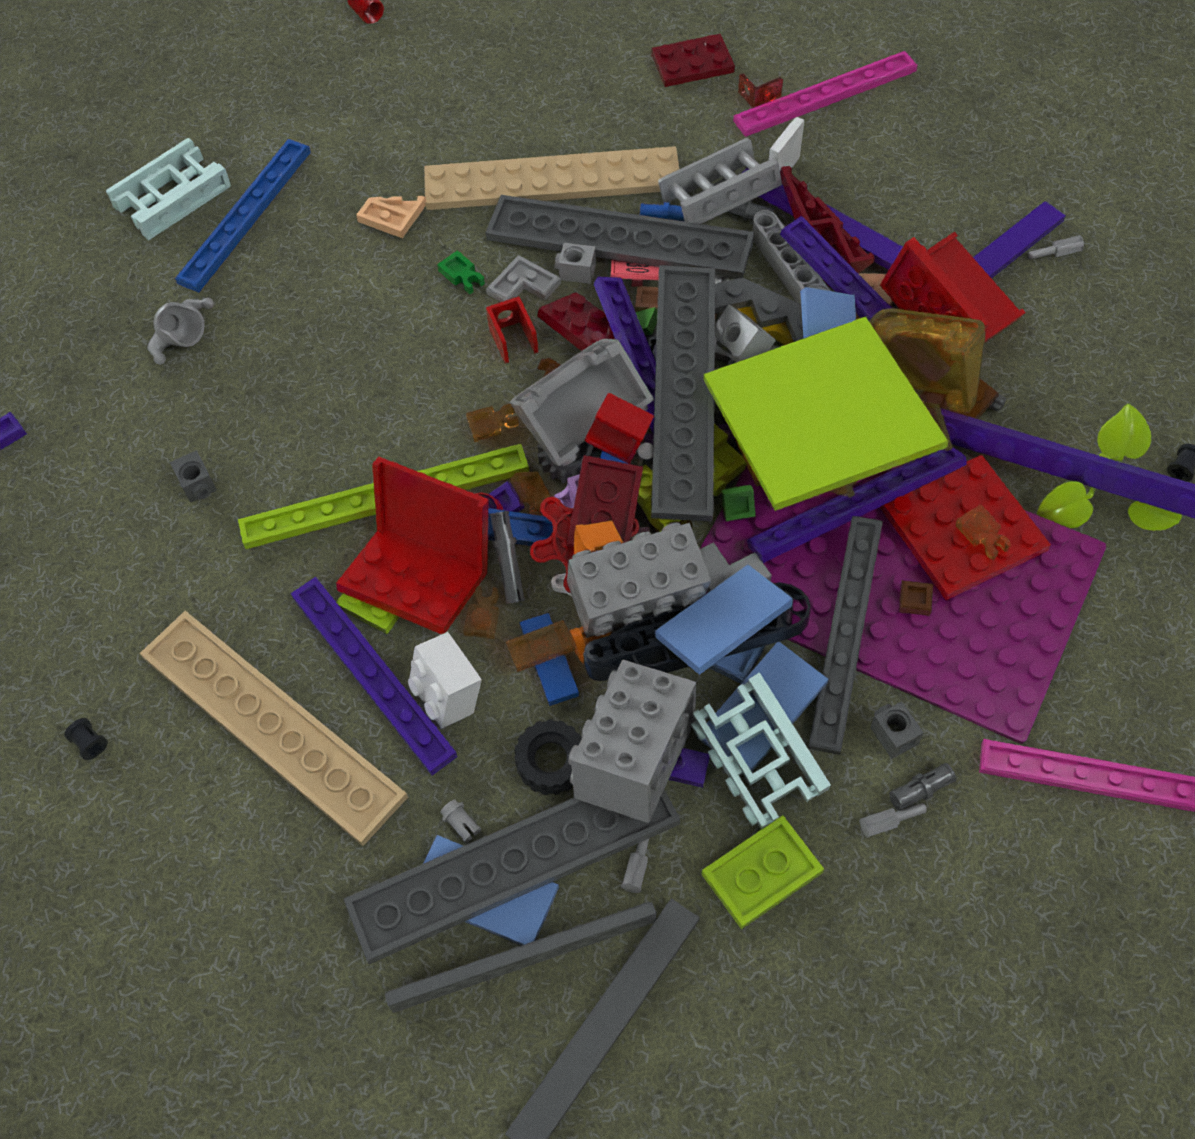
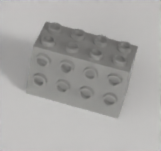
M672 523L665 526L658 533L643 532L634 536L632 541L622 544L620 541H614L604 545L602 550L592 553L590 550H585L573 555V559H570L568 563L567 584L586 638L607 634L634 621L641 622L644 617L651 615L657 617L660 613L666 611L670 613L673 609L686 608L706 594L711 579L690 523L684 525Z
M622 660L618 670H613L609 676L605 695L598 697L592 720L588 719L585 722L579 746L574 745L570 752L568 763L572 765L570 783L573 784L574 798L649 823L692 729L691 723L695 722L693 712H695L696 682Z

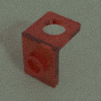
M743 73L739 75L738 93L752 108H755L781 97L783 79L778 77L756 87ZM745 85H746V86L748 87V89H749V94H750L749 96H748V94H747L746 91H745Z

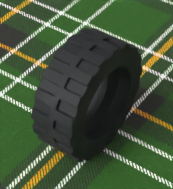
M553 719L545 722L539 721L532 727L526 728L524 734L519 736L518 744L515 745L514 750L516 768L519 776L522 778V782L530 786L531 790L542 792L543 795H557L565 790L567 792L572 789L573 784L570 783L572 765L568 763L573 746H579L582 740L580 733H577L573 726H568L560 720L559 722L553 721ZM547 743H556L562 746L567 754L564 766L554 772L541 770L535 762L536 751Z

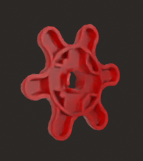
M547 497L542 501L540 510L542 515L552 523L553 532L549 538L538 540L532 544L530 556L538 563H545L553 559L562 562L566 568L563 586L568 593H571L567 584L568 563L575 554L574 547L566 546L573 508L566 507L556 497ZM635 517L631 537L635 536L639 531V522Z

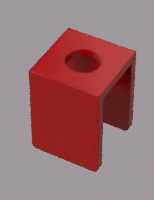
M519 296L486 307L489 330L505 364L509 363L506 340L501 328L520 322L534 354L538 353L537 333ZM503 311H512L507 318H498L499 314Z
M607 393L584 440L630 464L654 415L612 393Z

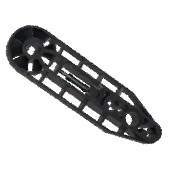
M773 583L793 598V600L799 601L805 609L794 611L792 601V606L724 657L787 640L801 634L808 626L811 606L809 598L801 589L792 584ZM686 608L673 609L670 613L666 611L660 613L657 617L654 615L644 617L641 622H631L606 637L589 642L583 654L585 670L588 676L595 681H606L613 670H618L622 660L665 673L690 667L661 643L655 635V630ZM793 615L798 616L801 620L792 625Z

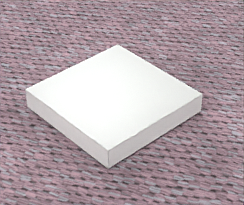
M794 118L770 148L769 160L774 158L779 164V170L784 166L792 168L800 158L805 121L801 118Z

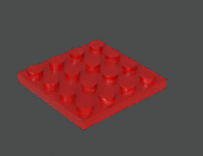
M982 455L967 461V465L880 506V509L945 600L1047 552L1051 546Z

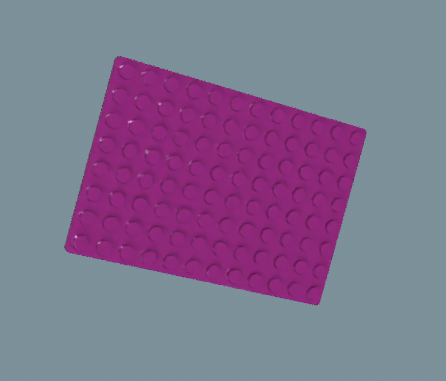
M904 464L776 511L762 486L755 485L746 466L735 487L752 486L755 516L726 521L722 508L700 549L714 543L727 563L731 565L753 554L748 548L747 540ZM880 507L860 516L883 522L856 671L1017 743H1025L1106 550V544L1026 511L1051 544L1049 550L961 594L945 600ZM851 521L763 563L772 575L770 582L792 584L801 589L809 598L811 609L808 626L801 634L787 640L825 657ZM902 580L933 584L932 612L930 616L899 612L900 584ZM793 600L794 611L805 609L799 601ZM793 615L792 625L799 622L801 619L798 616Z

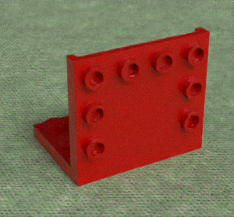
M955 231L928 250L915 237L905 242L879 285L950 368L1022 318L1026 313L1023 309L1019 310L962 246L956 239L958 235Z
M378 456L372 464L377 532L336 582L337 591L442 635L448 631L488 573L489 499Z

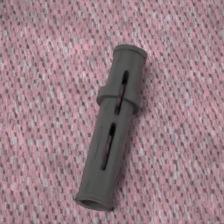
M509 511L489 514L495 541H492L493 547L497 549L506 604L525 601L514 545L517 543L516 537L513 538Z

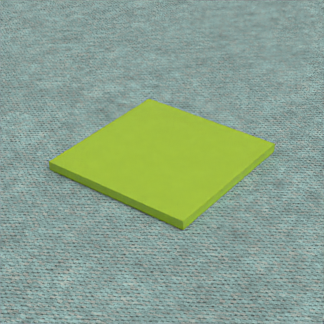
M866 317L704 374L705 384L775 511L948 447L947 438Z

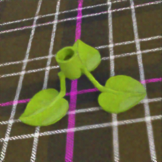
M1126 404L1101 427L1097 436V443L1102 451L1099 456L1121 462L1124 456L1136 459L1147 452L1151 444V431L1143 415L1131 404ZM1070 481L1054 488L1043 499L1038 507L1037 515L1068 528L1079 527L1087 522L1093 513L1092 503L1088 499L1094 496L1096 488L1090 487L1089 492L1086 494V489L1080 482ZM1139 501L1133 502L1128 508V514L1132 522L1146 530H1165L1175 526L1182 519L1181 514Z

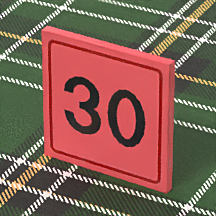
M611 259V277L632 279V286L637 287L642 286L643 280H658L659 267Z

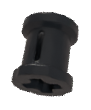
M1188 443L1179 447L1177 451L1178 457L1175 462H1171L1167 467V473L1172 478L1190 482L1195 475V445Z
M87 718L77 719L67 727L64 733L66 739L71 743L73 742L80 749V756L85 760L96 758L105 750L108 744L104 736L98 735L93 730L92 723Z

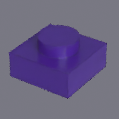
M508 481L489 493L500 501L504 511L519 512L525 508L512 483ZM485 496L484 498L489 499V508L497 509L494 500L491 497Z

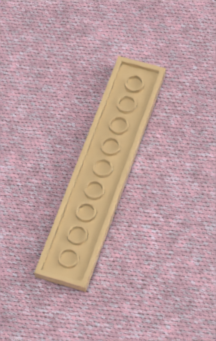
M676 146L424 166L426 210L497 205L501 195L551 201L660 192L658 180L679 170Z
M184 611L139 653L145 661L362 846L369 841L408 798L405 791L188 612Z

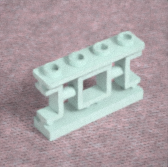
M187 138L107 189L106 192L113 207L120 213L131 206L137 211L131 215L135 227L140 229L142 235L149 241L231 187L226 170L221 164L213 162L205 168L199 164V162L204 160L201 151L197 146H194L190 138ZM185 166L188 167L187 169H185V170L182 171L181 173L179 172V170L182 169L183 167H185ZM196 175L198 176L197 178H195V179L192 180L191 182L189 181V180H190L191 178H193L194 176H196ZM171 180L179 184L164 195L157 191V189ZM143 193H146L145 196H143L139 200L137 199L138 196H140ZM154 202L157 203V204H155L154 206H152L151 208H149V209L147 208L148 206H150V205L153 204Z
M758 673L749 678L746 684L737 687V692L744 701L743 703L717 717L711 705L708 704L700 711L696 710L693 712L695 722L691 723V726L699 740L706 739L712 748L708 751V755L716 768L723 767L729 778L725 779V782L733 796L736 797L740 794L746 804L742 810L752 826L758 824L762 830L779 818L771 805L772 803L797 788L805 801L808 802L815 796L828 791L831 784L764 678ZM751 693H753L774 726V731H772L766 720L752 728L745 721L742 714L755 707V702L750 696ZM709 719L715 729L731 721L739 736L726 743V747L731 754L730 757H727L705 720ZM763 732L779 758L752 774L737 747ZM787 748L811 785L809 788L801 776L787 785L783 782L777 769L790 761L784 749ZM742 774L749 785L765 777L774 792L763 798L760 802L767 812L764 815L739 777Z

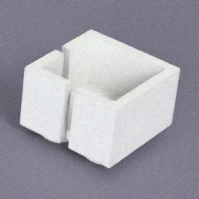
M446 632L415 646L408 684L412 693L415 696L419 695L423 701L429 718L431 720L435 719L442 729L473 714L482 679L451 635Z

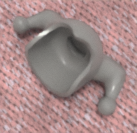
M207 297L203 300L186 299L182 303L171 302L164 304L158 309L153 321L155 332L147 347L150 354L154 357L153 359L156 364L161 365L165 363L166 357L162 352L168 346L189 347L195 345L201 339L205 325L204 318L198 310L212 308L214 302L211 298Z

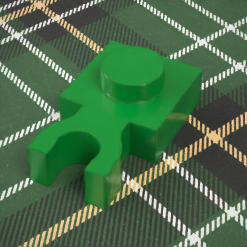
M458 250L437 264L438 271L455 286L461 282L464 285V290L469 295L474 292L471 283L476 282L480 286L485 284L484 276L476 272L475 265Z

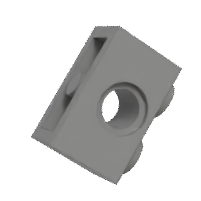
M731 305L727 306L715 323V338L718 339L715 344L727 353L731 351L730 357L736 362L769 351L776 341L775 338L751 318Z

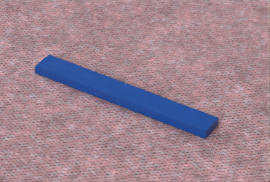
M290 139L283 144L177 275L175 280L178 285L196 292L202 290L311 153L309 146Z

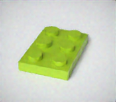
M782 815L704 868L701 874L742 930L821 875L824 868Z

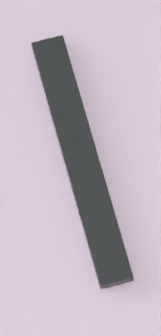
M852 516L822 673L828 678V683L818 694L809 749L837 755L841 754L883 521Z
M672 898L511 1124L505 1136L509 1139H549L699 922L700 918Z
M649 901L386 992L387 1005L395 1013L652 924L656 921L655 908L653 903Z

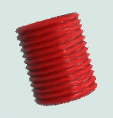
M348 0L349 6L367 24L377 22L384 13V5L380 0Z

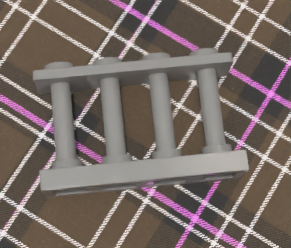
M749 138L740 140L658 180L662 200L670 202L677 198L681 204L684 221L702 224L782 185L778 162L774 158L762 164L754 160L752 143ZM743 166L749 169L739 175L733 172ZM722 176L726 179V181L716 186L710 183ZM699 187L703 190V192L693 197L687 194Z

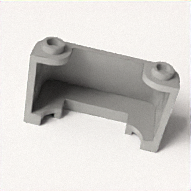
M601 339L519 393L510 401V404L552 462L557 466H566L577 458L578 446L585 441L584 439L607 393H612L645 411L648 409L647 405L654 399L619 340Z

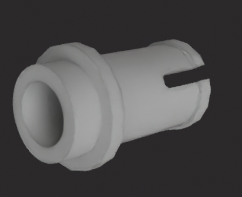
M454 799L440 811L443 815L442 820L445 823L449 822L463 841L467 843L473 838L465 827H468L475 836L481 831V827L463 809L464 804L462 802L458 803Z

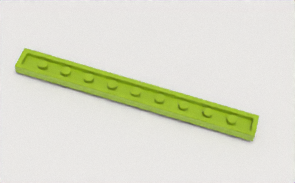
M521 444L418 471L464 490L530 473ZM374 483L238 519L245 549H250L375 515Z

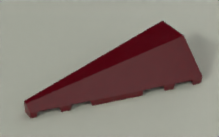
M790 166L781 167V182L794 219L796 220L802 216L857 273L870 266L874 262V255L872 253L867 254L862 249L860 240L856 236L851 237L843 228L844 223L819 197L815 198L807 190L808 185L804 181L800 182L792 174Z

